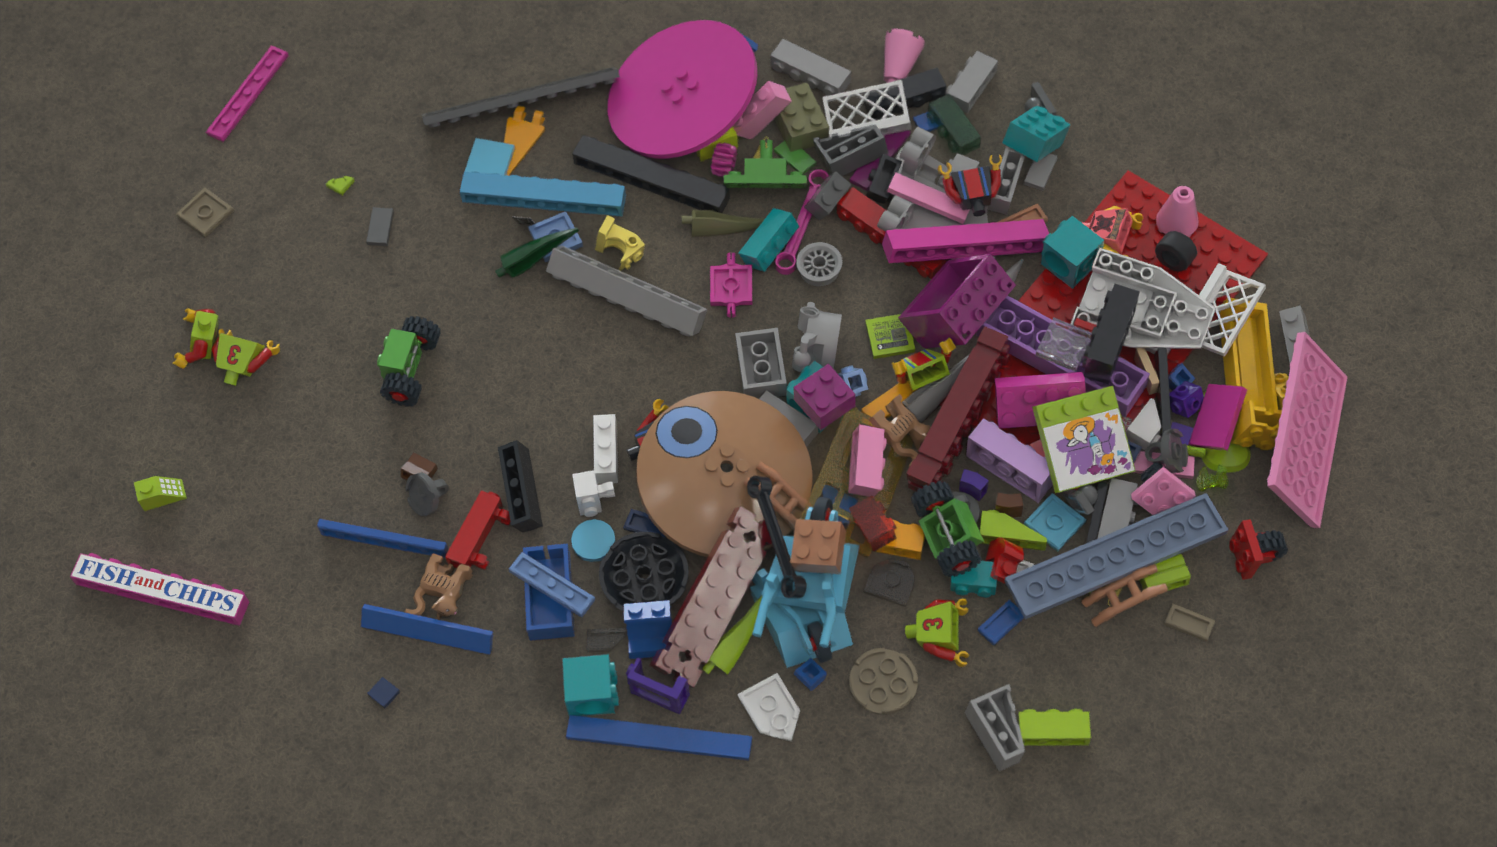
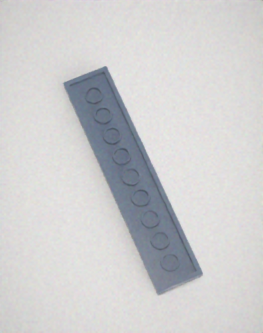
M1205 493L1005 578V583L1024 619H1028L1122 579L1140 568L1157 564L1227 534L1228 528L1209 496Z

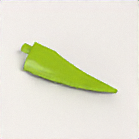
M762 595L739 622L720 638L708 663L702 668L704 672L709 674L716 666L727 675L730 673L753 634Z

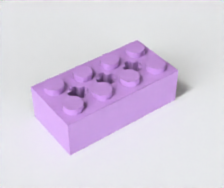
M983 418L969 435L966 456L1037 503L1040 502L1053 485L1046 457L1036 453L1035 449L1031 446L1019 442L1014 435L1002 431L994 422H988Z

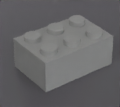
M778 328L735 333L743 393L758 399L766 390L776 397L787 396V382Z

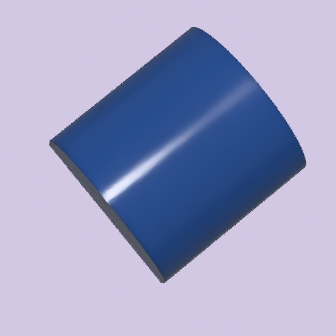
M1182 363L1177 364L1169 373V388L1174 390L1185 381L1192 383L1195 380L1194 376Z
M812 658L794 672V675L810 691L814 690L825 679L827 674Z

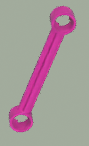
M814 170L809 175L810 189L797 218V223L800 227L788 241L785 251L778 254L775 259L776 270L780 274L788 275L796 269L795 256L812 216L804 206L821 186L814 184L812 180L815 177H821L825 180L829 176L824 170ZM783 259H788L793 265L784 268L779 265V262Z

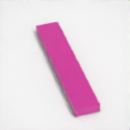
M271 45L206 131L207 135L222 142L225 141L289 56L288 52Z

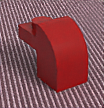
M1001 537L990 541L985 560L993 562L990 577L1006 584L1005 578L1015 574L1018 563L1023 561L1024 551L1022 547Z

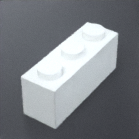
M615 414L593 415L594 472L597 484L611 481L618 483Z

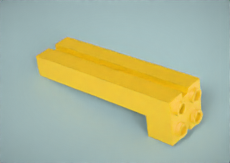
M1226 299L1222 304L1228 303V299ZM1257 302L1225 357L1223 356L1226 385L1242 386L1247 389L1231 438V444H1238L1242 447H1250L1255 444V447L1262 450H1270L1275 446V438L1278 434L1282 410H1278L1267 304ZM1246 303L1233 306L1236 314L1245 311L1247 308ZM1231 307L1219 311L1221 318L1233 315ZM1235 320L1223 323L1225 331L1233 329L1237 325ZM1225 337L1221 338L1222 348L1226 343Z

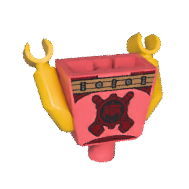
M1113 206L1106 210L1094 212L1091 222L1083 224L1104 239L1103 249L1122 253L1130 228L1140 229L1143 215L1141 213L1132 215L1127 208L1122 209Z

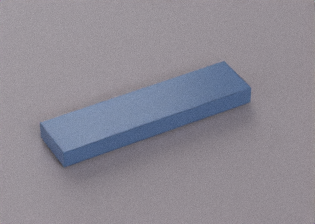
M521 552L509 568L511 574L580 617L585 615L595 601L594 596Z

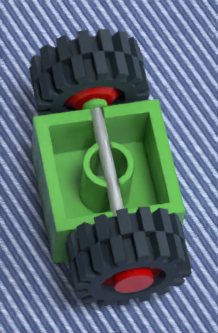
M413 316L407 317L401 330L391 329L389 336H386L384 339V350L377 360V366L380 368L381 376L384 379L380 394H382V397H386L387 401L391 400L393 404L398 403L399 406L403 404L405 407H409V405L412 407L418 402L422 385L419 384L418 380L414 381V375L422 355L421 349L423 348L425 351L435 349L441 334V329L438 328L437 324H433L431 320L426 321V318L420 319L418 316L416 318Z
M937 481L936 484L932 482L929 486L924 485L923 489L919 488L918 492H914L913 496H911V501L919 517L922 516L919 523L944 576L952 577L954 575L956 577L960 573L963 575L966 571H971V568H976L977 564L981 562L976 546L984 542L968 504L955 499L948 483L945 481L942 483Z

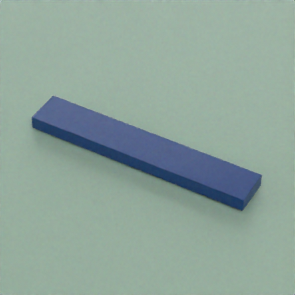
M319 519L317 524L321 535L430 556L434 553L445 558L449 550L446 542L323 519Z
M364 604L362 607L361 627L490 655L493 631Z

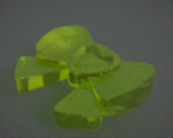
M1218 465L1216 475H1209L1206 466L1198 472L1199 475L1196 483L1201 492L1213 487L1227 488L1229 479L1226 474L1227 469L1224 466Z

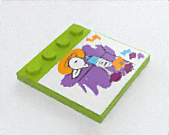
M1113 386L1032 407L1055 493L1136 471Z

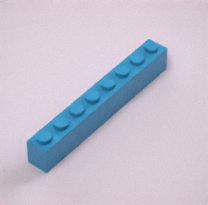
M464 172L460 188L462 202L612 216H623L626 199L625 186L619 184L587 183L577 180L564 181L555 178L541 179L538 177H520L518 175L507 176L497 173Z

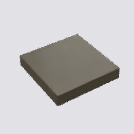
M204 187L176 215L206 238L234 209Z

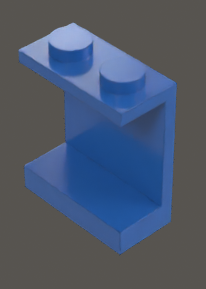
M670 601L624 604V623H626L628 633L629 659L654 657L657 650L665 649L666 644L662 641L672 624Z

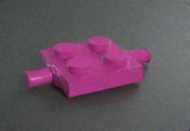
M733 252L732 259L730 253H727V264L710 266V305L727 306V317L731 318V310L732 318L736 316V306L752 305V265L735 264L736 254Z

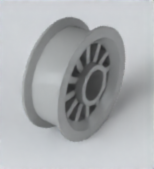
M811 243L799 252L796 262L797 268L807 283L814 286H825L837 278L842 267V256L834 246L828 243ZM817 264H822V265H824V266H822V267H817V266H815V265H817Z

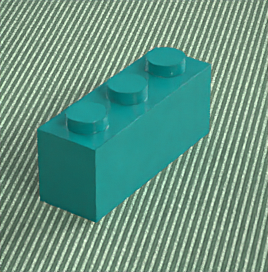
M773 208L738 254L745 265H752L753 269L765 272L800 226L791 212Z

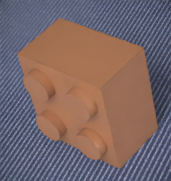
M796 519L790 561L796 572L841 574L846 530L842 522Z

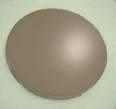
M876 648L865 652L855 661L849 676V686L852 696L861 707L877 714H891L902 710L913 700L917 691L918 676L913 663L903 653L900 654L885 648Z

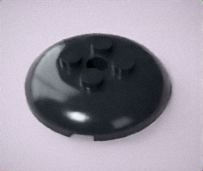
M636 532L620 538L610 546V550L602 558L599 567V580L602 591L609 602L621 611H624V604L670 601L671 607L683 594L689 576L687 559L681 548L669 539L662 537L661 534L654 532ZM645 573L649 574L646 580H644V578L639 577L640 575Z

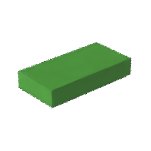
M786 141L774 148V152L781 158H786L787 164L795 171L805 174L816 165V161L803 149L790 152Z

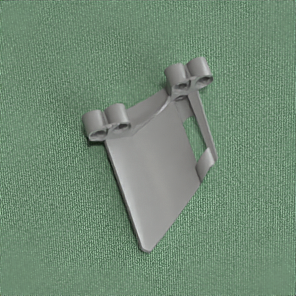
M917 127L910 141L906 142L900 153L899 158L904 160L901 175L946 194L944 188L935 184V179L938 175H941L938 172L939 165H941L943 172H947L948 168L943 163L929 156L935 143L936 135ZM894 195L888 210L884 211L880 217L877 227L886 231L988 223L987 206L984 207L985 214L979 217L974 216L972 209H970L964 224Z

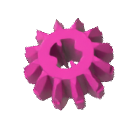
M718 143L716 145L711 165L712 174L724 178V175H729V171H734L737 156L735 146L728 143Z

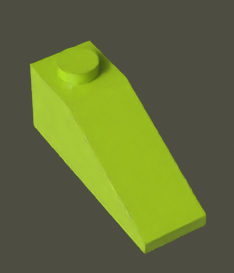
M996 510L982 511L980 533L984 540L982 544H989L990 541L1001 537L1025 549L1045 551L1046 537L1005 513H999Z

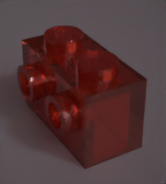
M871 495L849 508L853 520L873 552L897 539L894 532L897 527L891 517L887 519L884 515L886 510L880 500L876 502Z

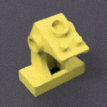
M607 215L598 231L595 250L603 253L607 247L620 249L624 256L621 259L619 270L621 271L624 268L628 270L633 261L637 262L643 257L645 244L637 234L614 224L615 218Z

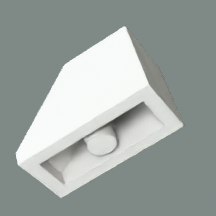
M1150 398L1126 432L1127 440L1141 446L1144 450L1151 443L1160 442L1161 440L1159 435L1161 423L1155 400Z

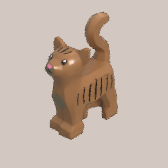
M899 394L885 406L893 420L888 421L885 418V413L880 410L869 421L875 428L885 429L884 438H886L887 444L898 455L909 456L913 462L918 453L910 448H902L901 440L906 434H909L916 449L919 450L931 427L917 420L914 413L901 403L902 396Z
M433 553L426 565L425 574L420 581V586L415 591L413 597L417 608L414 610L406 609L405 613L420 616L425 611V602L422 596L427 594L440 597L432 606V609L437 612L438 620L442 616L456 615L458 613L456 601L462 595L463 584L465 580H470L473 576L471 567L460 564L452 576H448L447 574L453 571V565L445 564L441 566L439 563L442 562L443 557Z

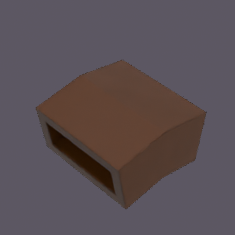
M413 452L409 460L401 467V478L408 480L411 475L421 472L432 478L438 468L435 463Z
M998 493L995 510L999 513H1005L1012 518L1022 517L1023 501L1021 493L1011 495Z

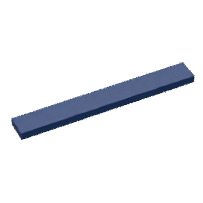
M574 715L569 717L566 738L571 740L749 760L752 736Z

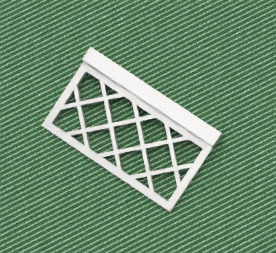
M902 80L823 97L827 123L830 127V137H832L831 134L838 133V135L851 133L850 130L875 124L882 135L911 130ZM899 87L900 93L896 99L887 95L890 88ZM872 92H877L881 95L876 103L867 99ZM853 96L861 99L856 108L847 103ZM884 97L893 102L887 111L878 106ZM837 100L841 105L835 112L829 108L828 102ZM864 101L873 106L868 115L859 110ZM897 104L903 108L904 115L895 116L890 112ZM844 106L853 110L848 119L839 115ZM876 109L884 113L881 120L871 118ZM856 113L865 118L858 125L851 122ZM836 117L845 122L842 128L833 130L832 123Z
M1218 263L1199 296L1216 307L1215 312L1218 320L1212 321L1209 328L1221 325L1223 332L1211 336L1208 330V337H1205L1202 348L1225 357L1266 289V285L1228 271L1226 266ZM1231 278L1238 281L1239 285L1227 289L1225 284ZM1249 287L1258 289L1255 294L1246 297L1244 289ZM1241 290L1243 298L1231 301L1229 294ZM1226 295L1228 303L1216 306V299ZM1246 303V310L1236 314L1233 306ZM1231 307L1233 315L1221 318L1218 311ZM1235 320L1237 324L1235 328L1225 331L1223 323ZM1223 337L1226 339L1223 348L1213 344V340Z

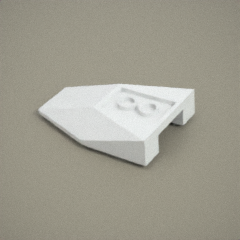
M1099 248L1080 306L1076 308L1070 324L1071 331H1073L1076 318L1097 325L1098 315L1101 308L1103 309L1107 291H1112L1114 284L1140 291L1136 312L1123 346L1130 348H1202L1216 307L1161 267Z

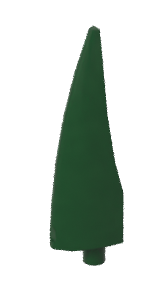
M573 228L549 234L502 254L500 259L503 267L495 270L497 276L500 278L508 273L511 278H514L528 271L549 254L553 248L558 247L576 234L579 229Z

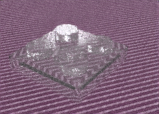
M1053 317L1036 351V356L1076 372L1083 359L1087 345H1090L1092 333Z

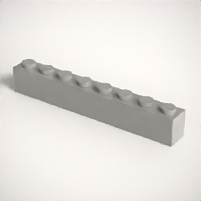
M559 246L552 250L546 272L553 274L552 276L555 279L569 281L576 288H584L589 290L588 292L592 295L603 296L610 303L625 306V309L628 311H637L643 314V317L646 319L661 322V325L664 327L680 330L682 335L693 336L700 332L707 312L706 308L567 247Z

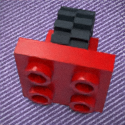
M1251 519L1243 520L1229 541L1230 551L1236 557V570L1238 573H1241L1243 580L1251 579L1261 564L1276 561L1277 558H1282L1283 555H1286L1288 551L1281 531L1276 532V530H1272L1271 532L1255 533Z

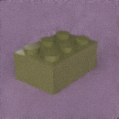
M808 83L785 88L792 102L774 120L790 152L815 146L813 138L819 137L820 140L828 138L830 127Z

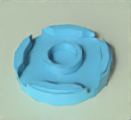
M596 519L587 520L579 524L573 531L571 538L574 552L581 559L590 562L601 561L610 550V546L616 542L611 526L604 521Z

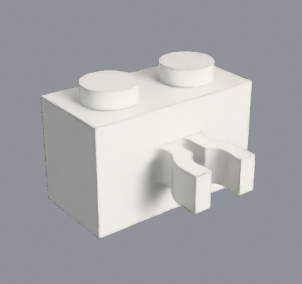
M594 470L572 474L580 516L593 517L597 515L598 512H602L600 498L615 497L613 482L597 485Z

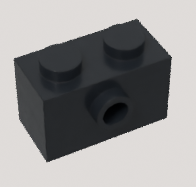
M883 154L877 163L876 169H871L868 180L871 182L865 196L884 204L890 195L887 192L895 173H898L902 161Z

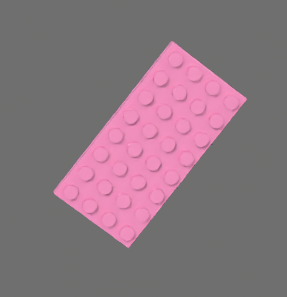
M1306 332L1297 333L1296 342L1294 343V352L1290 362V372L1286 382L1287 388L1282 403L1283 408L1279 419L1278 434L1275 438V449L1271 458V469L1267 479V486L1310 527L1320 528L1347 376Z

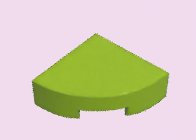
M348 176L335 180L333 178L326 183V187L343 195L354 183V178Z

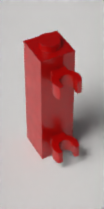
M480 491L445 556L448 565L452 564L453 567L458 568L460 564L469 567L473 564L480 569L486 570L489 561H487L488 557L479 554L485 539L496 520L508 526L511 523L509 511L502 509L503 504L499 495L494 492Z

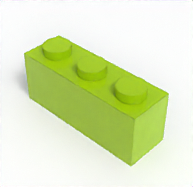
M1027 709L1018 714L1017 720L1024 746L1089 745L1090 743L1089 712H1083L1081 709H1072L1069 712H1060L1057 709L1036 712V710Z

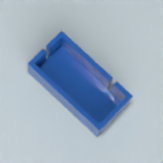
M568 544L547 545L550 559H546L543 546L523 548V553L572 583L571 558ZM524 582L526 629L529 640L574 637V613Z

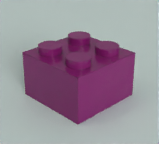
M829 364L794 386V400L820 430L855 407L856 394Z

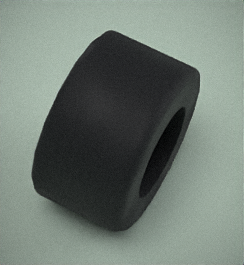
M1171 231L1165 234L1157 244L1155 253L1158 260L1164 266L1170 268V270L1181 272L1186 270L1196 258L1197 248L1188 236L1180 232Z

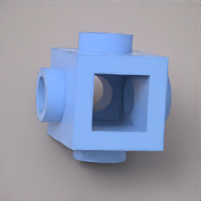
M853 365L841 368V373H838V375L852 389L856 396L861 395V391L868 389L867 377L863 369L853 368Z

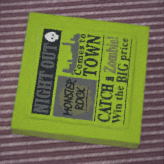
M901 314L865 320L873 359L915 352L911 333L898 319Z

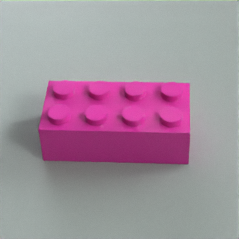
M1083 372L995 378L996 414L999 428L1037 426L1032 407L1086 393Z

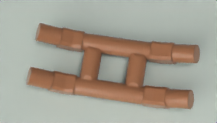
M760 462L756 469L765 474L773 483L775 482L769 496L773 509L784 519L790 529L795 532L797 518L791 514L792 510L797 505L802 513L806 515L808 508L812 506L781 477L778 471ZM750 477L744 482L745 486H747ZM781 489L791 498L785 506H782L775 499Z
M1153 564L1140 568L1122 579L1094 590L1089 596L1084 598L1082 604L1085 607H1089L1094 602L1106 597V595L1112 607L1106 608L1091 620L1093 625L1097 627L1117 614L1145 600L1167 592L1168 589L1165 583L1146 588L1141 592L1135 582L1148 575L1157 573L1156 565ZM1127 585L1132 597L1120 602L1115 591Z

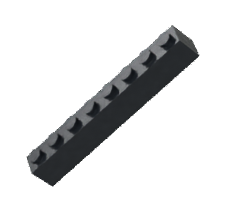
M583 135L572 153L574 164L698 210H712L723 213L730 200V188L723 184L713 183L704 177L691 175L685 170L680 171L668 164L653 161L649 157H642L632 151L622 150L613 144L600 142L594 137L589 138Z

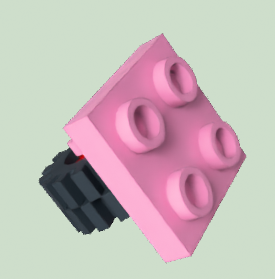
M1158 462L1152 464L1141 474V481L1143 483L1131 494L1132 500L1152 515L1191 500L1196 496L1193 489L1169 472L1162 464H1158Z

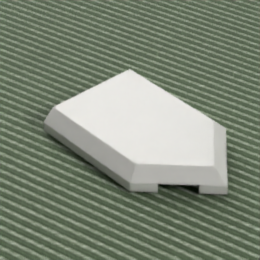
M778 673L737 694L761 734L792 741L800 709Z

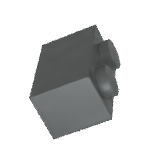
M835 171L824 180L804 208L820 221L830 214L851 184Z

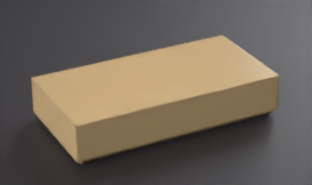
M1136 348L1134 361L1137 367L1150 373L1146 388L1149 395L1157 392L1160 381L1145 348Z

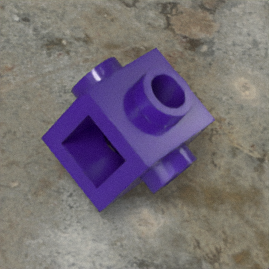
M1187 381L1177 386L1176 389L1169 393L1170 408L1175 414L1189 418L1201 408L1204 399L1201 386Z

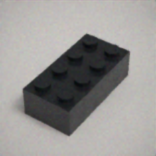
M1114 284L1112 291H1107L1103 309L1101 308L1098 315L1097 326L1093 328L1090 345H1087L1083 356L1082 368H1085L1084 377L1109 385L1136 312L1140 291Z

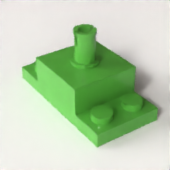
M760 140V158H745L744 175L739 171H729V175H724V185L727 188H807V175H803V172L798 171L790 172V175H787L786 158H772L773 140H767V148H765L766 141Z

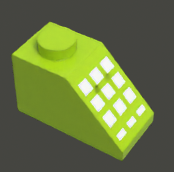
M153 476L134 482L137 500L144 511L187 499L182 479Z

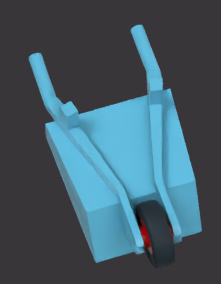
M819 497L814 507L808 508L805 520L838 521V511L833 510L830 498ZM794 535L783 536L791 558ZM844 544L841 574L795 571L796 575L802 576L807 584L806 593L800 599L783 596L781 582L784 576L775 555L761 594L762 599L752 635L755 637L762 636L768 608L772 603L825 610L827 615L819 645L828 648L836 612L845 613L860 545Z
M764 568L756 571L752 579L756 584L750 587L754 602L761 596L768 573ZM772 603L768 608L765 624L788 668L805 662L810 658H817L820 663L832 659V652L853 645L845 613L836 612L828 648L819 645L827 615L825 610Z

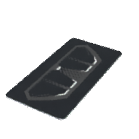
M512 217L518 224H536L531 218Z

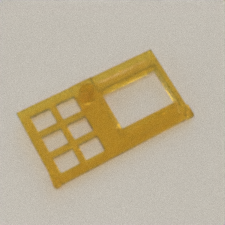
M854 407L842 416L801 519L805 520L808 508L814 507L825 484L837 489L838 493L833 503V510L838 511L839 516L849 520L846 528L845 543L860 545L858 554L868 558L908 456L898 455L891 447L882 471L881 478H884L883 489L873 498L848 493L850 469L846 468L845 464L851 452L852 433L862 423L874 427L869 421L871 416ZM906 434L901 440V447L912 448L913 441L909 435ZM844 493L857 499L853 513L839 508ZM863 503L877 509L872 523L858 517ZM855 524L868 530L863 544L850 538Z

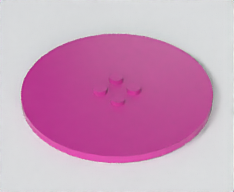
M710 20L684 22L655 34L641 44L626 59L618 71L620 77L615 78L616 82L612 83L608 98L610 125L616 136L628 149L650 158L680 157L708 146L724 135L738 121L751 101L757 82V62L751 46L744 36L733 27Z

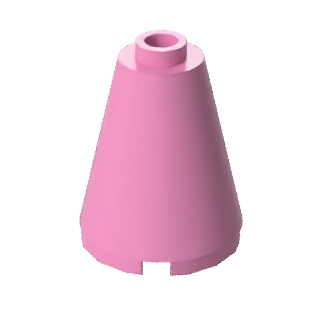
M892 29L891 33L889 31L886 33L884 80L887 83L908 76L924 48L925 41L921 36L916 38L913 36L914 32L904 29Z
M1177 187L1159 210L1156 225L1161 233L1167 234L1168 232L1176 231L1190 237L1196 231L1198 215L1194 192L1189 187Z

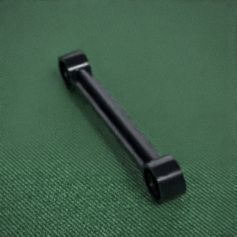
M752 476L748 481L747 491L750 497L757 498L781 567L784 576L781 582L782 594L786 598L800 599L806 593L807 584L802 576L796 575L790 563L791 558L769 497L772 492V482L766 476Z

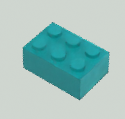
M1035 106L1010 122L1002 143L1038 162L1063 144L1071 124L1065 122V119L1060 116L1050 114L1047 109Z

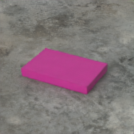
M1208 384L1189 445L1228 451L1247 389L1242 386Z

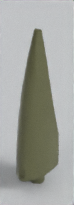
M692 210V216H682V224H691L692 237L741 233L757 229L764 221V219L740 217L712 210Z

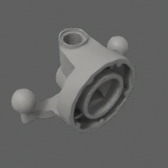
M808 302L806 307L800 309L798 329L803 331L804 335L801 337L800 346L794 349L792 368L801 372L804 367L810 366L814 361L823 367L829 364L834 369L841 314L819 311L813 302Z

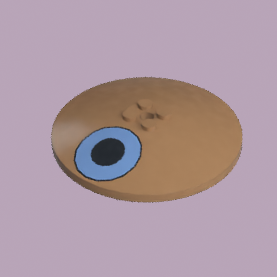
M711 391L680 400L665 410L653 422L639 450L636 481L642 505L660 532L681 548L704 557H709L721 533L730 530L731 527L726 525L735 508L742 506L756 515L754 519L756 522L764 520L757 498L750 497L747 486L744 485L748 477L765 476V474L756 469L760 462L778 471L781 477L807 501H809L812 489V465L801 435L794 425L776 408L746 394L729 391ZM728 463L732 466L733 470L727 473L722 471L720 466ZM782 489L775 497L782 506H785L791 499ZM797 505L791 512L797 519H801L803 515ZM774 510L782 535L788 536L792 529ZM747 534L743 535V538L746 537L744 541L749 542V536ZM771 543V545L763 547L762 550L766 551L772 548L773 544Z

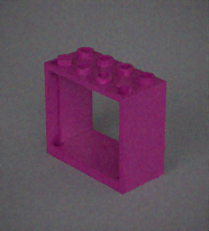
M991 254L948 260L898 319L925 349L940 347L939 343L946 341L948 338L952 339L955 346L966 345L1016 284ZM966 333L967 336H966V338L964 339V338L962 337V335Z

